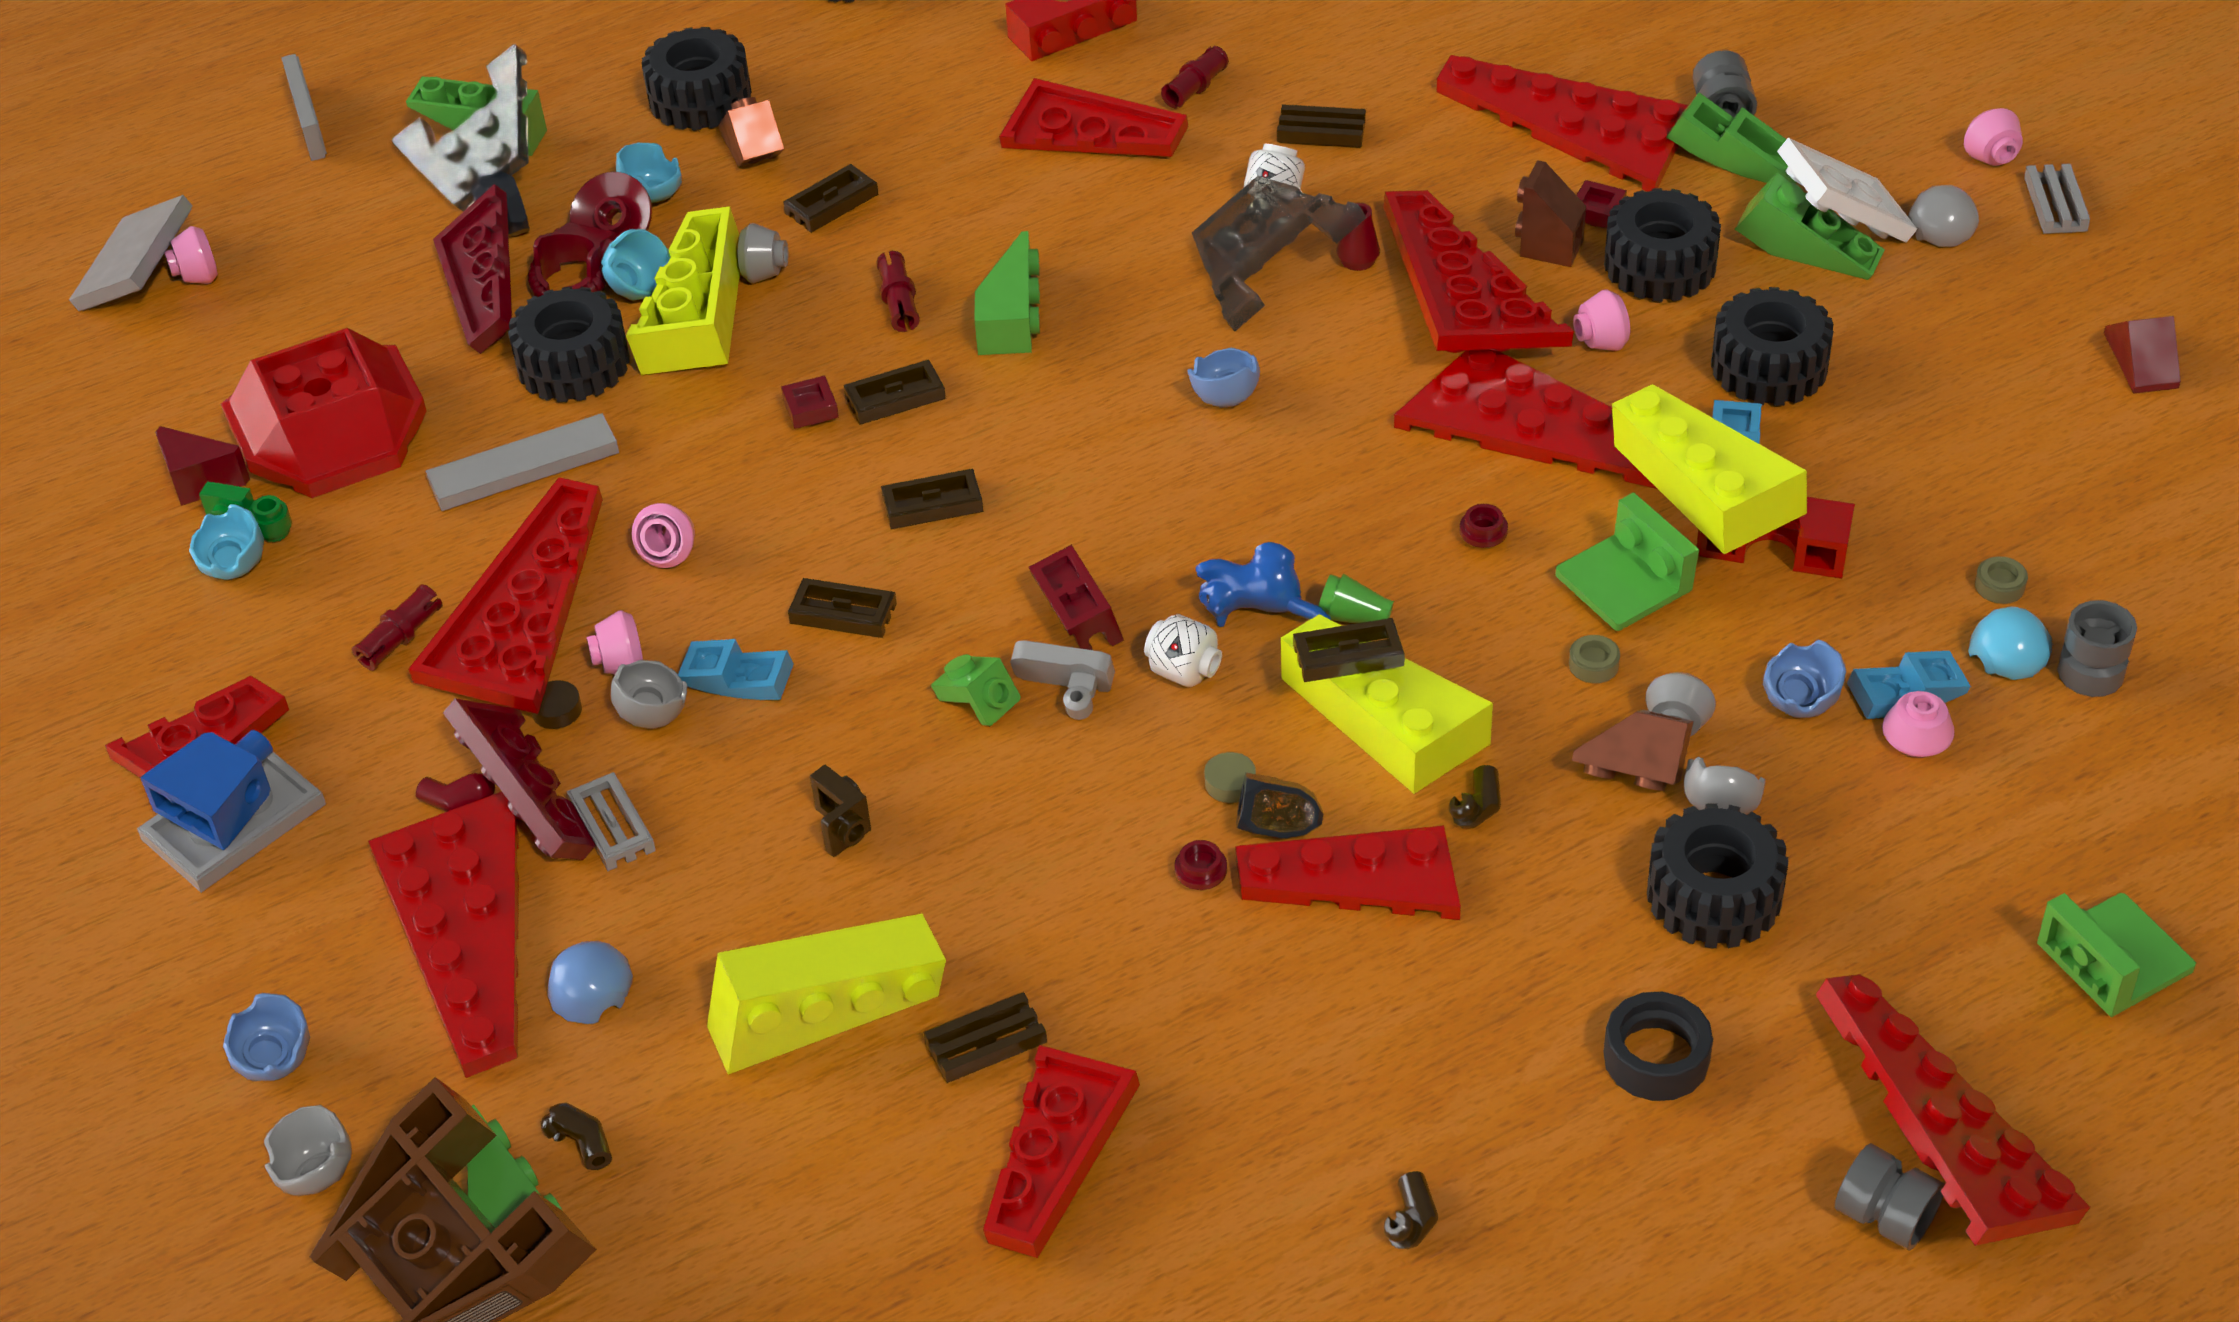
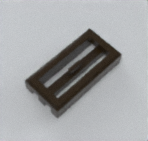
M1282 104L1279 125L1277 127V142L1360 148L1362 147L1366 123V109Z
M849 164L783 201L785 214L789 217L795 215V221L800 225L805 223L806 229L812 233L879 195L877 182L852 164Z
M930 360L921 361L843 385L847 402H850L853 413H856L859 425L946 399L945 387Z
M973 469L881 486L882 498L891 529L984 512L982 497Z
M803 578L788 610L790 624L883 638L885 624H889L891 619L890 610L894 611L897 605L896 593Z
M1393 618L1293 634V647L1295 653H1297L1299 667L1302 668L1304 682L1404 666L1405 653Z
M1024 992L924 1032L925 1044L946 1083L1047 1043L1046 1030L1042 1023H1038L1037 1014L1033 1007H1029L1028 998ZM1026 1027V1030L997 1041L999 1037ZM976 1047V1050L972 1052H969L952 1060H948V1058L952 1056H955L957 1054H960L962 1052H965Z

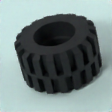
M691 27L684 28V30L678 32L673 31L668 33V36L654 41V46L648 47L645 51V57L642 58V69L649 107L654 117L661 119V123L667 126L675 125V128L682 130L686 128L701 130L706 127H718L726 115V111L732 109V103L751 97L752 91L745 48L733 34L727 35L726 31L721 29L711 30V27L697 29Z
M1653 188L1649 192L1644 190L1634 192L1633 197L1625 196L1619 200V205L1613 206L1610 210V217H1608L1604 267L1605 271L1608 272V278L1612 283H1619L1618 288L1625 293L1632 292L1634 297L1640 299L1647 297L1662 302L1663 299L1677 301L1682 300V296L1692 297L1698 294L1699 289H1706L1710 285V281L1716 273L1721 224H1719L1717 212L1711 211L1712 206L1706 201H1698V196L1691 193L1683 194L1681 190L1676 189L1667 191L1662 190V188Z
M562 287V290L553 291L552 289L543 292L544 295L540 297H532L527 300L528 305L520 306L515 311L516 317L511 318L509 322L510 331H508L519 379L522 384H525L526 390L531 394L539 393V397L545 400L556 398L557 402H567L569 399H576V401L586 400L587 396H598L604 393L606 387L615 386L619 382L618 377L624 376L628 370L627 364L630 363V355L621 311L613 299H607L605 293L601 291L591 292V288L586 287L579 289Z
M1769 287V290H1762L1760 288L1750 289V293L1745 294L1741 292L1733 296V301H1726L1721 306V312H1718L1716 317L1711 358L1713 375L1717 381H1722L1721 387L1727 392H1736V397L1744 401L1751 399L1754 400V403L1762 405L1764 403H1773L1774 406L1785 405L1787 401L1797 403L1803 401L1804 395L1812 396L1818 392V386H1823L1828 373L1834 324L1832 318L1827 317L1828 311L1824 306L1815 305V299L1810 296H1800L1798 291L1791 289L1783 291L1779 290V287Z
M1717 803L1705 804V809L1698 810L1695 806L1685 808L1682 817L1673 814L1666 819L1665 827H1659L1655 834L1654 843H1652L1647 899L1649 903H1652L1651 912L1656 920L1665 919L1664 928L1671 934L1679 931L1683 934L1682 940L1694 944L1698 940L1705 942V947L1717 949V943H1726L1728 948L1739 947L1741 939H1746L1751 943L1760 938L1761 930L1769 931L1775 924V917L1779 916L1782 907L1788 870V857H1786L1787 848L1784 840L1776 839L1778 831L1771 824H1761V816L1752 811L1746 815L1740 812L1741 807L1729 805L1728 809L1718 808ZM1702 873H1721L1732 878L1719 879L1706 876Z

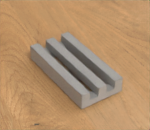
M2053 164L2044 165L2043 172H2038L2035 165L2027 166L2024 179L2043 234L2088 231L2090 217L2071 164H2062L2060 171H2055ZM2060 183H2061V185H2062V188H2063L2065 197H2064V195H2063V192H2062ZM2042 184L2048 185L2052 204L2060 222H2054ZM2066 200H2067V202H2068V205H2069L2071 214H2070V212H2069V209H2068Z
M614 772L567 791L568 799L572 802L596 846L594 848L607 871L617 868L616 860L623 857L627 863L636 860L635 852L643 849L646 855L656 851L653 838ZM608 788L635 837L627 839L600 791ZM590 797L616 845L609 846L583 798Z

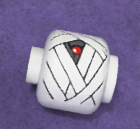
M1264 143L1262 150H1256L1251 153L1244 181V189L1247 193L1257 196L1255 205L1280 210L1282 202L1290 203L1298 199L1305 164L1300 158L1296 157L1297 150Z
M1180 614L1170 616L1165 621H1157L1151 628L1144 647L1145 656L1149 657V665L1154 673L1185 687L1195 686L1205 677L1211 678L1218 670L1222 659V651L1217 649L1218 639L1216 632L1209 626Z

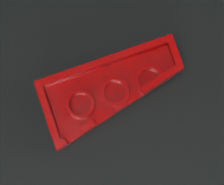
M1034 78L1004 127L999 139L1001 148L1172 157L1189 126L1187 115Z
M1444 825L1235 846L1242 900L1310 906L1314 900L1334 902L1339 905V909L1360 911L1361 904L1392 907V914L1415 916V909L1441 912V919L1460 920L1461 905Z
M1042 1045L1038 1046L1034 1059L1036 1071L1033 1081L1027 1082L1023 1095L1024 1110L1019 1127L1014 1126L1009 1141L1010 1157L1006 1168L1000 1171L983 1227L989 1244L1038 1258L1140 1086L1135 1070Z

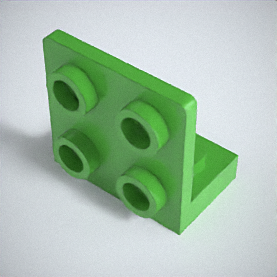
M1633 492L1618 502L1614 535L1557 565L1555 575L1614 630L1620 631L1693 590L1699 549Z
M2065 893L2047 902L2037 944L2110 1017L2121 1013L2194 972L2195 960L2125 893H2119L2087 911L2081 909Z

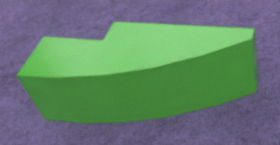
M1699 92L1667 135L1668 139L1688 152L1737 175L1768 183L1778 172L1790 182L1797 183L1786 173L1788 165L1777 152L1787 139L1743 107L1735 117H1732Z

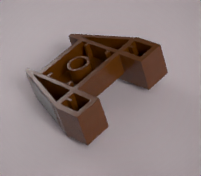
M434 1077L392 1118L309 1257L314 1263L345 1281L359 1268H362L403 1319L400 1322H498L554 1292L597 1249L561 1209L535 1191L495 1229L453 1180V1177L497 1135L465 1098Z

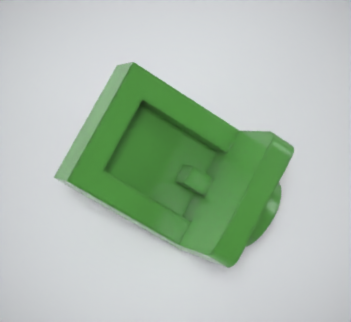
M969 654L958 656L944 667L945 673L931 684L939 701L970 703L980 723L985 726H992L1021 698L1005 666L998 657H975Z

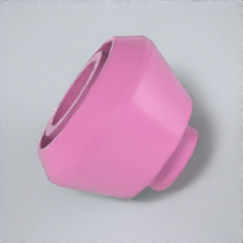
M2004 108L1991 109L1979 114L1969 124L1964 137V148L1969 156L1993 166L2012 161L2019 153L2023 144L2019 118L2013 111Z
M190 226L170 241L172 249L165 251V257L172 277L181 274L183 282L210 284L218 276L217 267L203 229Z
M1601 290L1581 304L1578 314L1574 315L1573 326L1575 334L1579 341H1585L1590 348L1619 351L1629 340L1630 321L1628 312L1622 298L1614 292Z
M657 503L644 508L636 516L632 526V540L636 551L647 563L659 568L674 567L682 563L692 550L695 528L690 517L682 510L670 504Z
M622 610L615 612L595 625L596 635L587 637L593 666L602 664L605 673L616 674L621 664L628 665L638 660H643L636 624L633 616Z
M1915 691L1903 695L1888 711L1883 720L1882 729L1886 740L1896 750L1907 756L1924 758L1939 754L1951 745L1954 738V725L1946 704L1941 698L1929 692Z

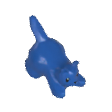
M1266 542L1257 546L1255 555L1245 565L1223 559H1212L1196 566L1197 576L1206 580L1200 586L1199 601L1215 616L1219 627L1225 625L1227 617L1232 611L1240 608H1254L1269 613L1290 611L1309 620L1320 614L1331 620V617L1321 607L1301 599L1300 583L1294 570L1295 556L1291 550L1281 544Z

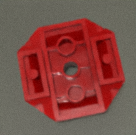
M349 328L250 360L234 393L221 403L224 416L237 445L240 447L249 471L272 482L293 486L294 491L310 498L400 468L408 453L407 446L416 435L427 412L423 396L396 344L381 345Z

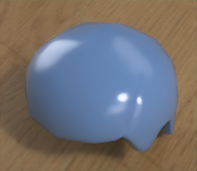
M1236 348L1217 350L1205 358L1196 357L1194 360V370L1187 369L1195 393L1206 404L1220 408L1236 406L1246 400L1255 390L1260 377V367L1257 358L1247 351Z
M1816 640L1809 646H1797L1789 643L1767 663L1763 686L1769 701L1779 710L1796 718L1816 717L1831 708L1838 701L1845 680L1846 668L1841 654L1825 641Z
M601 941L581 942L562 951L552 964L548 983V998L553 1011L567 1021L594 1024L599 1021L601 1014L607 1008L614 1005L617 1008H621L633 981V974L628 959L612 945Z
M261 993L254 997L252 1004L240 1013H233L228 1023L227 1034L223 1044L231 1068L251 1081H272L286 1077L300 1066L310 1041L308 1025L301 1006L286 995Z

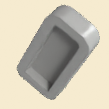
M1032 641L1016 642L1010 661L1014 674L1021 679L1067 686L1069 689L1064 694L1063 702L1067 714L1076 720L1085 719L1092 713V698L1095 696L1096 689L1100 692H1109L1115 674L1112 658L1107 653Z

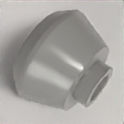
M750 223L741 230L738 240V265L741 276L754 284L777 276L781 267H786L788 264L789 251L787 241L781 240L779 233L756 223Z
M1674 672L1662 675L1654 679L1646 691L1645 699L1648 711L1694 721L1691 736L1712 717L1715 711L1716 701L1711 689L1701 679L1688 673Z

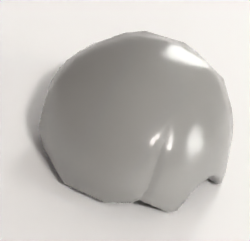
M1953 185L1932 186L1921 192L1917 196L1908 215L1909 219L1917 227L1915 232L1916 239L1919 241L1925 240L1938 247H1956L1969 240L1979 223L1978 210L1972 198L1961 188Z
M638 660L628 665L621 664L611 683V701L619 716L635 727L646 729L664 727L675 720L684 707L687 695V683L681 681V678L674 670L660 661Z
M1700 757L1695 758V760H1688L1684 777V791L1688 801L1698 810L1705 809V804L1717 803L1718 808L1728 809L1729 805L1741 807L1740 812L1747 815L1751 811L1753 812L1760 804L1765 788L1764 778L1760 777L1758 780L1755 775L1738 767L1718 765L1706 767L1703 758Z
M322 1105L301 1107L284 1116L268 1132L264 1140L270 1163L265 1164L266 1171L277 1187H280L283 1192L295 1196L322 1192L339 1181L345 1173L352 1155L351 1140L345 1127L334 1112Z

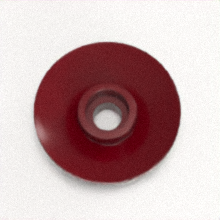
M622 172L602 173L587 181L577 192L570 209V222L611 230L616 233V238L629 229H645L648 231L652 219V203L647 190L637 179ZM622 213L620 220L612 225L614 215Z

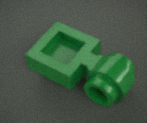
M207 481L199 493L206 514H225L230 504H236L251 511L266 541H280L289 533L292 519L285 502L276 496L266 495L254 500L250 488Z

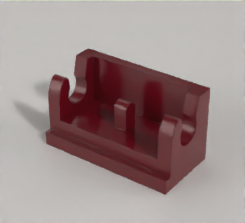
M1072 544L1029 566L1032 576L1069 636H1074L1080 649L1092 650L1089 640L1094 634L1102 632L1112 647L1124 641L1111 606Z

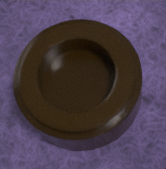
M549 681L539 713H532L535 722L544 728L558 729L576 721L582 711L577 688L566 681Z

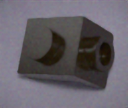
M825 764L810 775L815 809L825 816L821 820L825 850L831 856L836 857L849 846L858 844L871 831L867 798L861 792L858 785L850 777H841Z

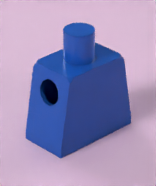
M251 730L236 744L212 732L203 733L146 772L141 777V781L154 812L218 848L225 850L269 796L271 788L261 762L273 752V748L267 738L256 730Z

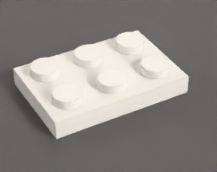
M1787 138L1777 151L1788 165L1786 173L1794 181L1805 187L1808 191L1805 195L1806 199L1820 211L1827 212L1828 209H1832L1848 223L1856 226L1861 222L1867 225L1876 235L1884 239L1890 235L1907 242L1916 232L1917 227L1878 178L1790 138Z

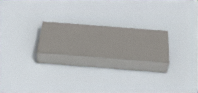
M296 54L281 57L311 161L325 158L327 152L299 57H296Z

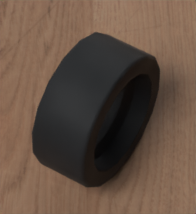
M1661 991L1642 992L1627 998L1611 1012L1606 1026L1603 1050L1606 1070L1618 1086L1633 1096L1651 1101L1675 1100L1692 1093L1705 1080L1713 1046L1711 1025L1701 1009L1682 996ZM1660 1028L1674 1032L1685 1039L1691 1047V1053L1687 1058L1672 1064H1655L1641 1060L1632 1054L1625 1046V1040L1630 1034L1639 1030Z

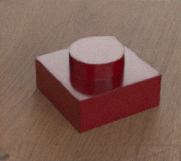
M1585 180L1577 193L1578 198L1586 205L1585 223L1607 229L1610 210L1614 205H1619V200L1626 196L1627 190Z
M825 375L781 386L783 401L794 429L839 418L837 403Z

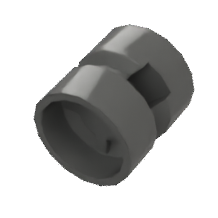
M1724 50L1707 54L1698 61L1693 69L1692 77L1696 94L1700 92L1732 117H1735L1742 107L1755 115L1757 100L1744 58L1738 53Z
M2104 600L2088 601L2079 604L2072 610L2057 667L2059 678L2066 687L2078 694L2101 697L2115 693L2122 686L2129 662L2128 657L2131 654L2137 632V624L2131 613L2116 603Z
M1870 1143L1859 1153L1848 1170L1839 1188L1834 1208L1859 1223H1871L1877 1220L1880 1235L1910 1251L1919 1243L1932 1223L1943 1199L1940 1191L1945 1186V1183L1916 1167L1906 1173H1902V1163L1900 1160Z

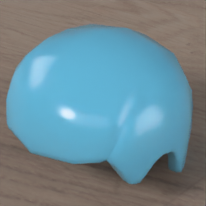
M638 142L624 146L616 153V172H622L637 179L647 190L651 203L664 201L679 189L682 178L678 159L675 157L672 159V162L667 160L659 144Z
M629 229L609 244L601 261L603 266L601 271L605 281L615 293L631 301L641 300L652 295L657 285L654 278L659 267H664L668 263L670 253L656 235L645 229Z
M230 504L225 514L205 515L200 529L191 538L189 552L200 572L218 579L229 580L247 574L259 563L264 548V537L251 511L239 505Z
M2005 607L1993 610L1977 624L1971 635L1968 652L1970 657L1977 655L1980 658L1987 674L1996 673L2002 677L2017 680L2031 678L2047 665L2053 644L2048 630L2033 613L2023 608Z

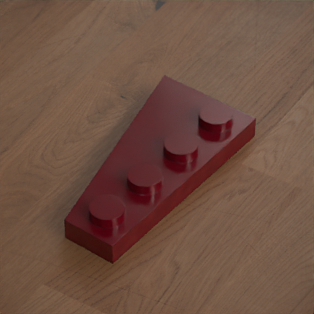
M496 184L490 187L433 238L468 346L480 354L505 335L506 331L509 330V322L512 318L507 193Z
M455 698L443 714L455 728L454 735L456 739L473 752L482 764L480 769L483 775L489 781L496 784L509 800L507 805L510 811L528 825L536 836L535 843L544 854L554 859L584 860L596 845L572 802L556 794L555 790L561 783L554 770L546 768L539 763L537 756L542 752V749L536 738L529 734L524 736L520 727L526 721L521 711L515 708Z

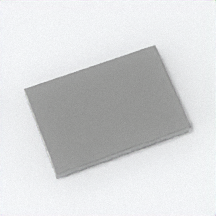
M184 195L123 217L69 301L78 311L141 290L170 245V241L175 237L189 215L193 205Z
M274 752L261 762L271 788L269 796L225 850L218 848L159 814L137 828L141 840L202 893L326 805L323 793Z

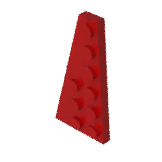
M1450 55L1437 77V93L1475 111L1488 109L1500 115V122L1511 128L1520 124L1531 130L1532 138L1585 163L1596 160L1609 167L1610 175L1621 180L1630 176L1642 182V190L1646 192L1659 187L1679 145L1668 139L1667 135L1688 107L1686 104L1677 103L1669 99H1657L1635 94L1631 91H1620L1596 86L1589 82H1577L1558 78L1547 73L1540 74L1516 69L1509 65H1497L1478 61L1466 56Z
M1428 190L1385 191L1383 207L1436 351L1460 353L1465 350L1490 349L1502 352L1519 348L1572 347L1574 331L1566 323L1558 325L1551 318L1552 310L1543 301L1535 303L1526 294L1527 285L1491 251L1482 252L1477 247L1478 238L1470 231L1461 232L1453 224L1454 215Z
M558 477L408 670L414 683L535 714L539 713L603 498L599 486Z
M502 791L368 841L372 855L465 1078L518 1058V1004L516 1000L518 959L516 955V939H518L519 875L517 871L519 833L517 817L508 808L507 802L509 800Z
M1861 974L1826 978L1816 993L1817 998L1843 1039L1861 1048L1866 1057L1860 1066L1869 1080L1878 1081L1880 1078L1889 1093L1883 1102L1921 1162L1931 1169L1939 1171L1944 1178L1946 1184L1940 1192L1949 1206L1952 1208H1960L1961 1206L1967 1214L1971 1223L1965 1231L1975 1246L2080 1223L2091 1207L2075 1192L2076 1189L2072 1181L2064 1174L2054 1170L2035 1151L2033 1142L2023 1133L2014 1130L1995 1111L1996 1107L1990 1098L1972 1088L1957 1072L1955 1063L1946 1055L1936 1051L1919 1034L1918 1026L1907 1016L1898 1013L1887 1002L1876 983Z

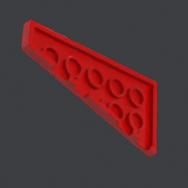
M1490 349L1465 350L1394 414V428L1410 432L1412 425L1434 430L1435 438L1451 441L1454 435L1478 440L1482 449L1551 465L1554 458L1577 463V471L1594 474L1596 469L1599 468L1622 474L1625 482L1657 489L1614 446L1611 406L1498 351Z

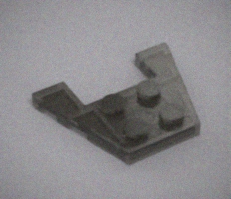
M516 44L486 65L497 97L483 108L476 110L469 119L452 132L445 134L438 143L436 142L431 125L420 117L391 139L393 144L453 205L463 212L474 203L471 187L480 176L500 171L512 176L529 163L528 117L523 114L522 99L527 96V81L522 78V66L527 64V55Z
M1257 176L1192 232L1204 267L1212 281L1215 296L1220 302L1222 315L1230 328L1235 332L1265 306L1258 294L1244 283L1248 277L1260 271L1270 258L1284 246L1292 243L1297 238V235L1310 224H1313L1337 244L1367 218L1360 206L1349 201L1346 205L1336 203L1332 196L1321 193L1316 196L1302 193L1299 187Z

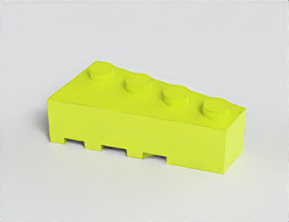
M730 206L687 212L669 248L671 257L664 267H659L654 278L657 285L651 297L644 298L639 308L641 317L638 323L631 324L626 334L641 375L728 364L740 277L738 265V240L740 234Z
M1653 384L1612 403L1614 446L1723 554L1807 514V471Z
M1318 614L1281 637V679L1413 794L1491 744L1493 703L1406 658L1402 667L1304 682L1302 668L1299 667L1297 653H1295L1293 647V634L1342 625Z
M923 914L719 952L717 954L707 1028L729 1075L938 997L946 959Z

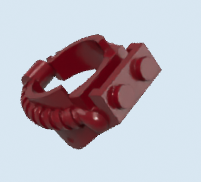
M568 222L554 230L553 233L537 237L533 245L534 259L530 264L528 273L529 286L534 296L540 297L544 295L543 292L549 291V283L546 280L552 274L561 270L560 263L570 261L586 262L587 277L581 282L567 287H572V289H579L581 287L591 288V292L602 291L606 281L601 271L603 267L601 261L609 244L616 239V233L608 229H599L585 224Z

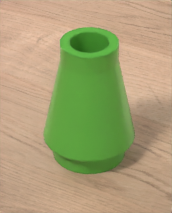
M1343 574L1342 577L1329 575L1319 602V607L1331 617L1332 621L1363 623L1387 619L1390 617L1394 601L1382 597L1346 574Z

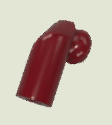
M471 773L449 784L442 783L431 777H425L417 786L416 798L447 812L493 795L496 786L483 773Z

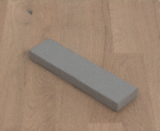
M603 413L426 470V474L440 509L444 511L617 454L619 450L617 441Z

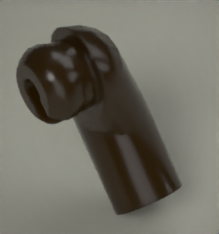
M1482 765L1473 771V795L1463 792L1461 793L1463 799L1461 802L1455 796L1451 799L1449 813L1453 816L1454 823L1458 826L1475 828L1499 811L1501 807L1499 773L1494 766Z
M559 1103L550 1107V1113L546 1114L541 1121V1129L548 1139L554 1138V1141L559 1142L564 1140L567 1135L576 1139L585 1166L589 1170H600L611 1163L612 1155L602 1124L598 1118L569 1103Z
M1419 1171L1406 1173L1399 1178L1398 1187L1405 1209L1403 1211H1396L1397 1218L1395 1220L1388 1216L1384 1222L1386 1237L1393 1246L1399 1249L1417 1247L1438 1221V1213L1426 1177Z

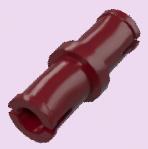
M1210 46L1196 60L1186 62L1180 68L1179 75L1162 87L1161 96L1164 102L1169 107L1176 109L1177 107H1182L1195 93L1200 94L1210 86L1211 79L1228 66L1229 59L1226 52L1218 46H1213L1212 48Z
M891 250L889 251L891 265H888L885 253H882L876 261L882 280L880 294L882 301L888 305L892 327L898 332H907L904 318L908 317L911 330L915 329L920 322L914 303L916 289L914 282L907 275L904 256L898 251Z
M421 584L395 610H386L380 616V624L352 647L351 650L354 656L363 654L358 659L359 663L368 670L374 671L399 645H408L415 638V631L436 611L442 608L443 604L440 598H437L434 602L431 601L437 596L436 592L427 585Z

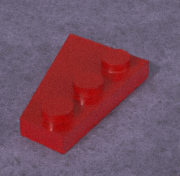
M249 676L196 701L194 711L171 722H168L163 717L147 725L150 732L127 743L121 737L106 744L105 747L110 759L141 778L146 772L203 733L212 732L236 744L251 730L262 733L289 710L284 695L253 676Z

